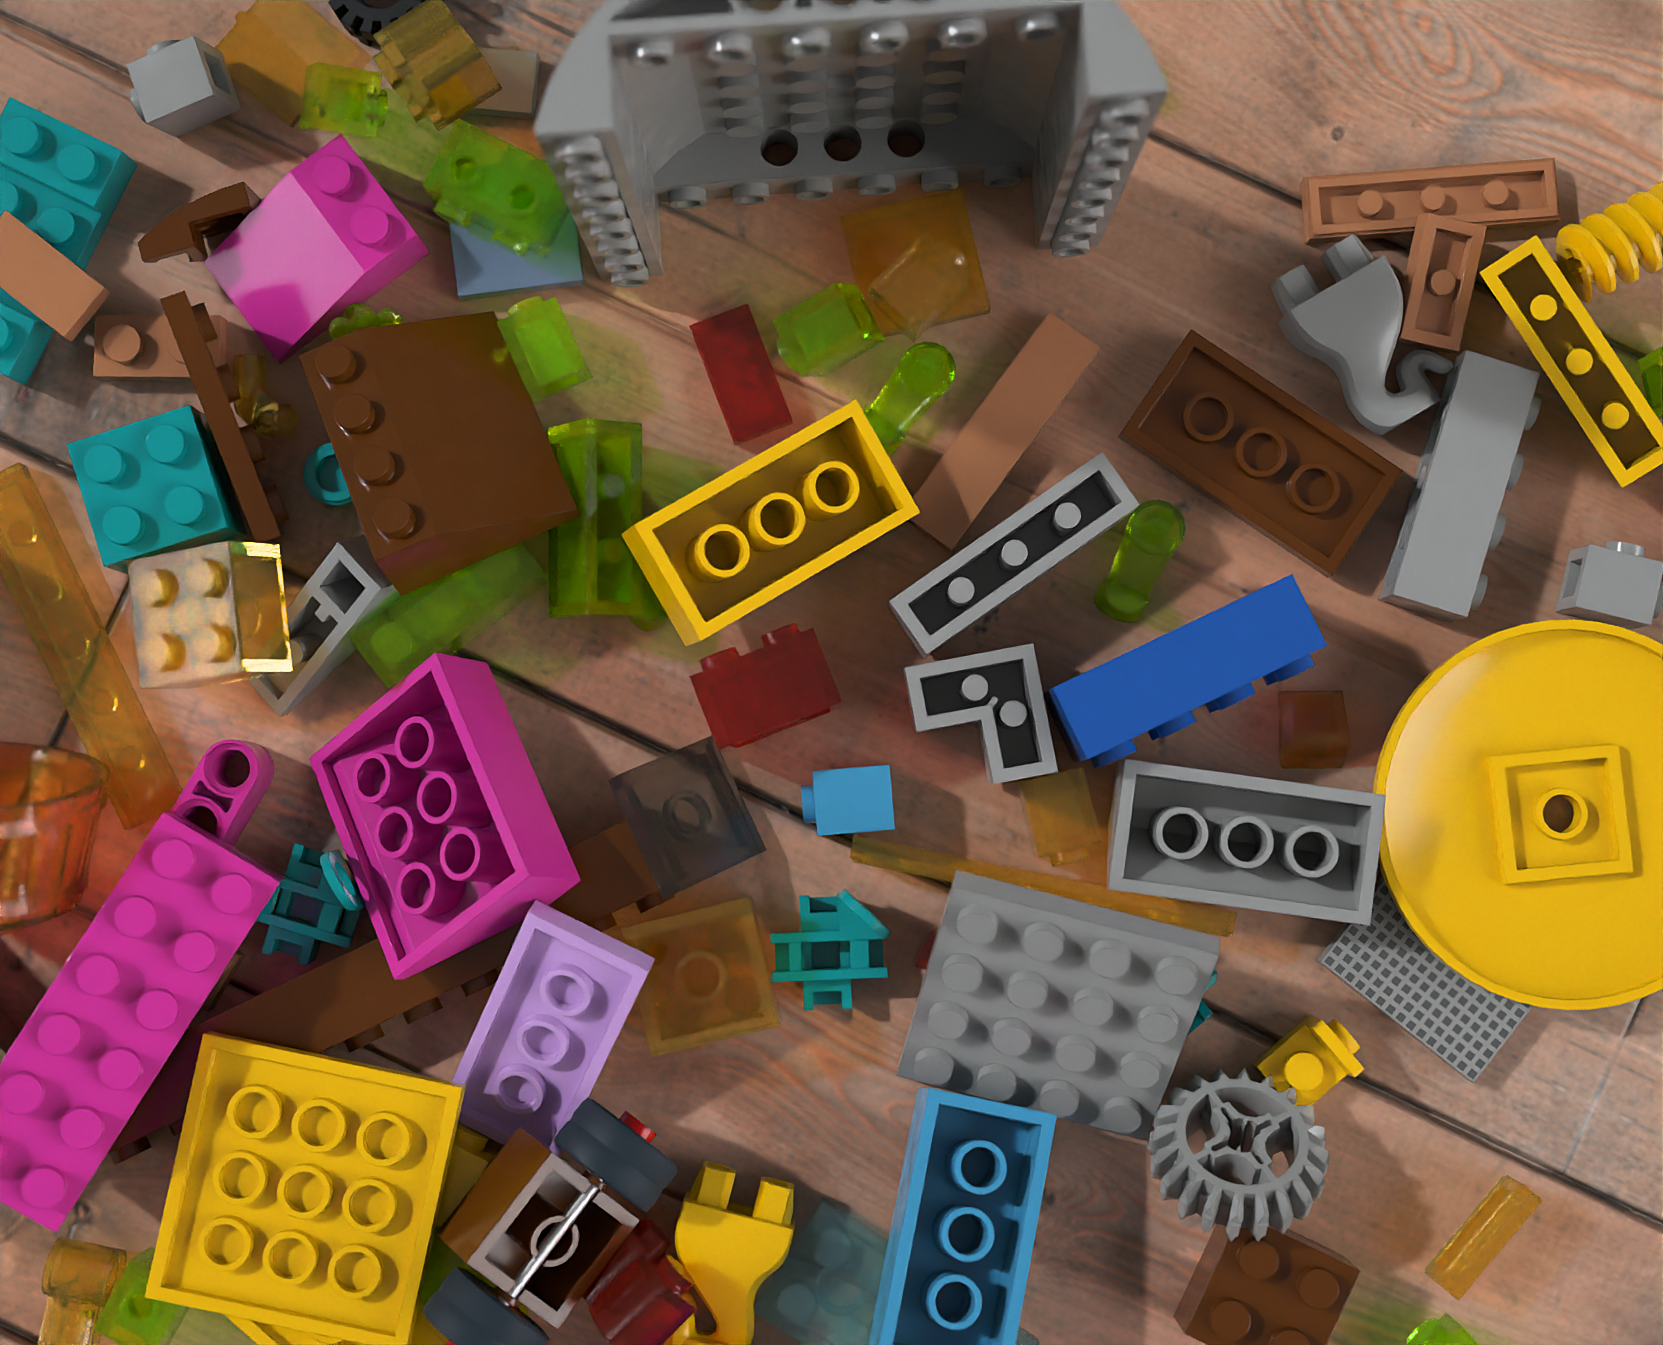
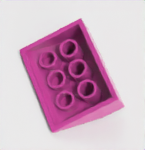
M435 652L309 758L394 980H404L524 921L535 900L548 906L581 881L487 662Z

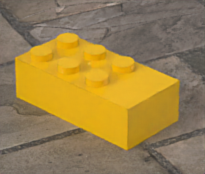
M854 400L636 523L621 535L685 646H689L704 640L919 514L920 511L858 401Z

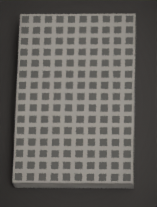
M1383 875L1375 884L1370 926L1346 922L1316 960L1472 1083L1475 1082L1533 1007V1005L1516 1002L1491 993L1464 979L1440 961L1425 947L1406 923L1390 895Z

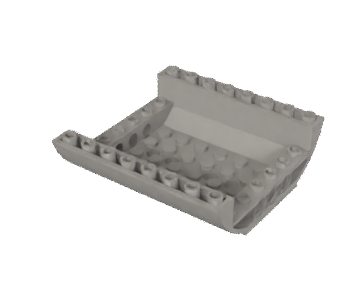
M607 0L579 31L567 48L548 83L534 130L536 139L601 280L611 279V284L616 287L644 286L649 283V277L664 276L659 202H669L670 207L676 209H695L707 205V199L732 197V201L736 204L755 205L769 201L770 194L795 193V197L799 200L813 201L831 197L833 190L858 188V193L863 196H883L895 192L896 186L921 184L923 191L943 192L957 188L959 181L984 180V185L987 187L1002 188L1021 183V177H1031L1036 250L1052 249V255L1055 257H1075L1089 253L1090 246L1099 245L1165 99L1168 86L1146 39L1115 0ZM906 134L918 139L923 148L914 156L901 157L893 153L888 144L894 137ZM837 139L851 140L860 149L853 159L842 162L832 159L825 150L831 142ZM776 143L788 144L797 152L796 157L790 163L783 166H775L768 163L763 158V154L768 147Z

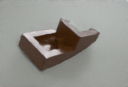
M243 181L196 199L162 220L140 239L138 247L142 261L145 263H156L161 259L187 253L190 262H205L208 259L204 238L234 231L261 202L260 198Z

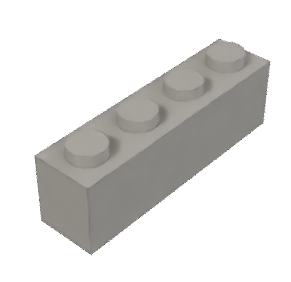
M1465 350L1451 361L1453 368L1445 375L1439 395L1441 401L1436 405L1378 598L1380 601L1447 622H1454L1468 617L1469 610L1475 612L1483 600L1488 582L1487 575L1481 574L1487 550L1494 551L1502 537L1506 516L1499 513L1505 490L1511 491L1519 479L1524 455L1517 453L1523 429L1527 431L1531 429L1538 416L1542 402V395L1535 392L1540 372L1469 350Z
M1101 452L889 601L888 609L925 659L1131 515L1140 504L1106 456Z

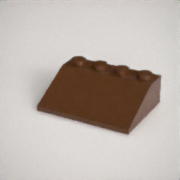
M494 311L357 329L299 355L374 560L401 596L581 516Z

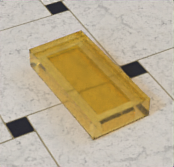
M1508 1175L1502 1176L1425 1267L1426 1271L1424 1273L1459 1301L1543 1200L1526 1185Z

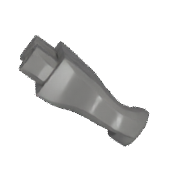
M1352 234L1333 245L1321 255L1322 260L1336 281L1334 285L1320 292L1304 264L1276 279L1270 287L1278 308L1284 316L1277 325L1290 344L1298 351L1319 359L1332 368L1339 378L1347 406L1354 417L1367 429L1382 436L1441 401L1437 391L1425 376L1424 371L1428 370L1436 374H1446L1453 368V363L1428 350L1411 351L1402 357L1396 367V379L1400 387V393L1393 394L1387 392L1384 387L1385 375L1401 329L1404 307L1403 294L1398 279L1386 257L1383 255L1374 260L1369 250L1355 234Z

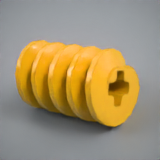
M1663 181L1649 188L1648 192L1639 191L1627 198L1626 203L1616 202L1604 209L1603 214L1592 213L1581 220L1580 225L1569 224L1558 231L1556 237L1558 267L1580 300L1590 303L1592 298L1591 282L1601 293L1608 295L1616 290L1617 281L1615 273L1623 282L1631 284L1639 279V265L1651 274L1662 268Z

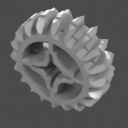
M1218 1067L1212 1073L1209 1083L1194 1073L1191 1080L1187 1083L1186 1090L1174 1087L1173 1091L1168 1095L1167 1105H1161L1155 1114L1154 1131L1150 1132L1148 1149L1152 1156L1150 1164L1152 1178L1162 1180L1160 1192L1162 1193L1163 1200L1179 1199L1177 1211L1181 1220L1193 1214H1198L1202 1217L1201 1227L1204 1234L1211 1230L1215 1223L1226 1226V1232L1230 1241L1239 1235L1240 1228H1248L1258 1242L1266 1235L1268 1225L1284 1234L1286 1229L1290 1228L1293 1217L1303 1220L1310 1212L1313 1201H1316L1317 1197H1320L1325 1184L1323 1175L1326 1174L1329 1165L1328 1150L1324 1149L1326 1142L1325 1127L1313 1125L1315 1119L1313 1105L1295 1106L1297 1101L1295 1087L1280 1093L1274 1090L1271 1074L1263 1079L1261 1083L1250 1080L1246 1067L1238 1073L1236 1079H1229ZM1202 1129L1207 1136L1206 1142H1204L1203 1150L1193 1155L1187 1140L1196 1131ZM1282 1151L1286 1157L1289 1169L1283 1175L1276 1178L1271 1171L1272 1157L1274 1154Z

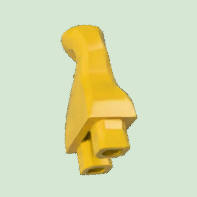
M704 1161L691 1191L687 1190L684 1196L675 1230V1246L686 1277L712 1313L717 1328L712 1331L697 1330L692 1307L686 1301L676 1296H665L656 1300L639 1319L641 1327L651 1328L661 1320L665 1321L666 1329L663 1345H751L755 1324V1294L760 1284L784 1263L791 1245L795 1228V1218H792L794 1206L793 1183L762 1176L754 1207L729 1201L737 1170L722 1164Z

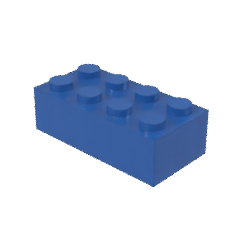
M1293 574L1061 683L1044 692L1043 696L1074 763L1090 759L1094 768L1098 766L1103 767L1135 752L1137 749L1132 740L1134 737L1148 732L1151 740L1164 738L1194 724L1196 720L1191 710L1205 704L1209 713L1218 709L1223 710L1256 694L1250 682L1260 677H1263L1268 686L1277 681H1284L1315 666L1310 654L1326 647L1327 644Z

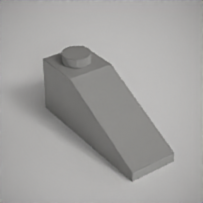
M365 534L339 541L239 673L279 717L288 715L391 618L410 593L401 596L374 560Z

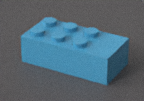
M929 1087L917 1089L868 1345L1016 1344L1056 1124V1114Z

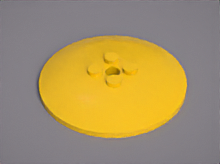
M1574 619L1546 620L1522 624L1493 633L1469 644L1434 669L1413 691L1394 720L1379 756L1373 783V793L1386 795L1378 862L1385 884L1396 907L1425 947L1446 966L1475 985L1516 1002L1542 1008L1587 1010L1621 1005L1663 989V645L1647 636L1623 627ZM1556 795L1566 798L1572 805L1574 813L1572 823L1562 832L1551 830L1543 818V809L1546 802Z

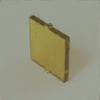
M256 0L246 13L240 11L236 14L235 19L237 23L215 47L222 52L229 75L291 128L298 123L321 95L327 97L332 93L330 85L359 53L354 45L300 0Z

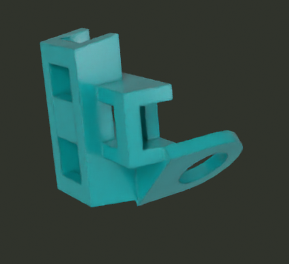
M295 843L285 875L279 874L284 878L256 921L269 925L261 953L272 955L279 951L299 957L297 963L308 966L316 960L321 941L345 948L351 945L361 909L365 908L366 905L358 884L340 850H331L323 853ZM280 888H282L283 890L276 912H273ZM344 907H345V908H346V911H345V914H344V917H343V921H342L340 930L337 931V928H338V925H339V922H340V919H341V915H342L343 909H344ZM290 916H291V917H294V918H298V919L304 920V921L311 922L312 924H309V923H306V922H303V921H299V920L290 918Z
M846 888L837 893L836 897L810 898L809 895L799 896L801 931H781L770 934L771 944H775L776 971L772 972V982L803 981L804 1011L814 1010V1005L842 1004V1009H852L851 979L888 978L887 967L884 966L883 939L886 940L892 931Z

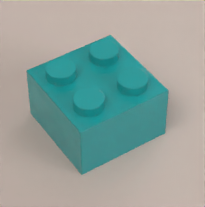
M191 405L67 444L104 567L125 574H131L184 557L168 556L188 552L196 553L199 550L212 548L247 536L225 463L206 415Z

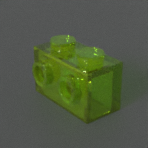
M457 118L423 184V188L436 204L433 211L438 216L468 230L471 222L493 232L490 240L497 246L522 258L525 257L528 250L546 258L570 212L548 162Z

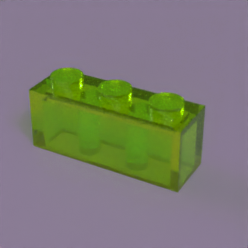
M584 418L548 428L549 442L581 516L548 530L549 618L611 620L643 616V572L621 535L630 527L642 521V423Z
M523 541L405 594L349 638L387 689L391 690L435 652L452 656L553 578L526 542Z

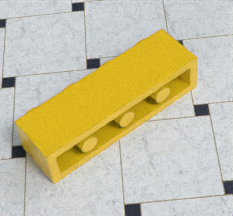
M1535 235L1480 271L1479 273L1620 486L1622 488L1663 464L1662 423L1538 236Z

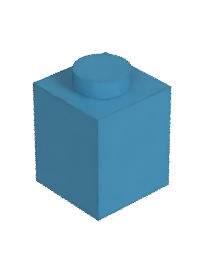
M890 765L812 771L813 784L801 785L804 824L816 823L817 836L895 829Z

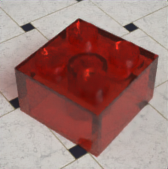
M792 623L762 635L760 639L764 646L763 648L740 656L736 647H731L699 660L703 671L689 677L718 751L726 754L842 708L841 697L813 628L800 633L797 623Z

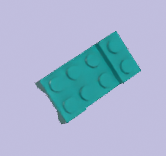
M9 97L0 115V216L5 210L84 271L138 164L122 150ZM0 287V374L26 386L54 329Z

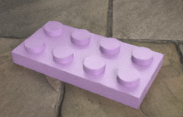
M535 900L524 919L452 1079V1082L466 1084L458 1123L503 1145L507 1143L520 1126L560 1157L563 1149L554 1140L565 1123L572 1118L579 1105L589 1097L655 958Z

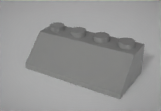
M1129 759L1117 760L1108 819L1107 889L1370 926L1386 795Z

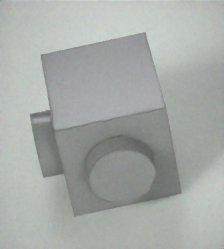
M194 35L181 41L168 40L157 43L147 50V56L126 64L134 88L130 89V99L136 113L144 123L171 136L179 137L241 110L222 52Z
M1607 541L1605 548L1588 544L1569 551L1555 612L1623 627L1628 630L1649 626L1652 623V618H1657L1663 609V581H1661L1663 562L1645 558L1646 549L1641 546L1620 541Z

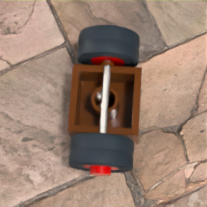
M586 1098L575 1110L572 1118L558 1132L554 1141L558 1143L560 1148L593 1173L592 1175L587 1170L580 1174L520 1126L436 1233L465 1263L497 1285L494 1289L472 1272L459 1266L455 1267L448 1274L440 1289L431 1296L423 1309L426 1318L449 1339L446 1345L548 1344L550 1338L546 1332L517 1306L519 1303H522L558 1329L640 1221L605 1193L608 1187L604 1182L639 1210L642 1209L646 1212L653 1206L662 1190L675 1177L678 1168L675 1166V1163L650 1144L656 1136L652 1130L626 1110L618 1119L596 1101Z

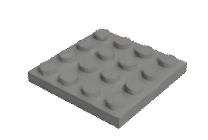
M956 870L904 1042L896 1076L1004 1104L1056 1114L1058 1118L1146 1140L1218 960L1220 937Z

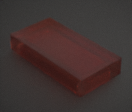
M748 303L689 325L734 446L793 424L791 414Z

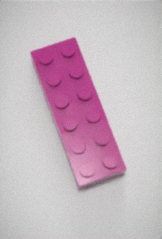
M168 810L162 813L0 1063V1202L55 1233L58 1231L284 878L283 876L176 812Z

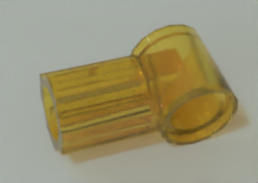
M59 1237L54 1242L42 1275V1292L44 1295H48L37 1345H100L107 1309L116 1300L123 1283L127 1265L126 1250L67 1237Z

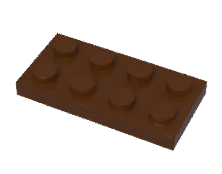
M1192 329L1188 332L1118 435V438L1327 578L1333 576L1403 472L1402 469Z

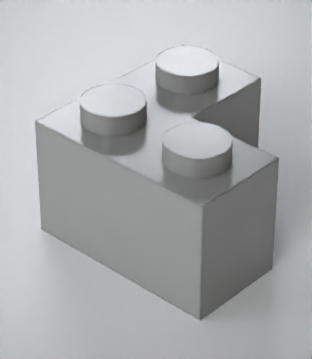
M1033 643L904 668L903 676L914 734L977 723L989 785L1058 772Z

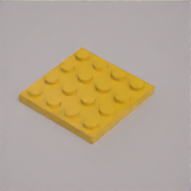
M212 1031L203 1033L144 1298L366 1345H411L466 1084Z

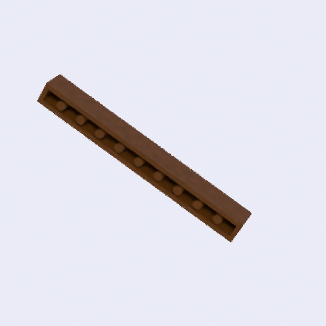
M645 810L568 847L567 849L581 881L548 906L603 932L617 925L612 913L635 902L641 914L674 898L675 895L670 885L682 880L683 876L652 811ZM524 921L404 980H394L380 941L377 938L187 1029L107 1154L110 1153L116 1165L151 1148L147 1135L163 1127L169 1126L173 1137L181 1134L203 1033L212 1031L322 1054V1051L344 1041L350 1053L385 1036L380 1024L391 1018L403 1014L407 1025L442 1009L443 1006L438 996L458 986H461L467 997L496 983L499 977L496 968L505 964Z

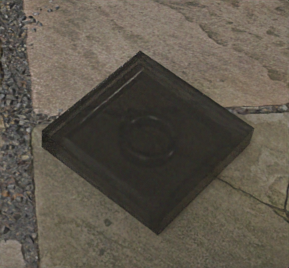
M713 735L608 780L663 899L767 850Z

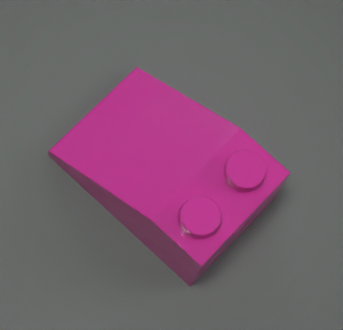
M339 134L289 171L211 254L204 264L276 361L281 364L431 252L343 135Z

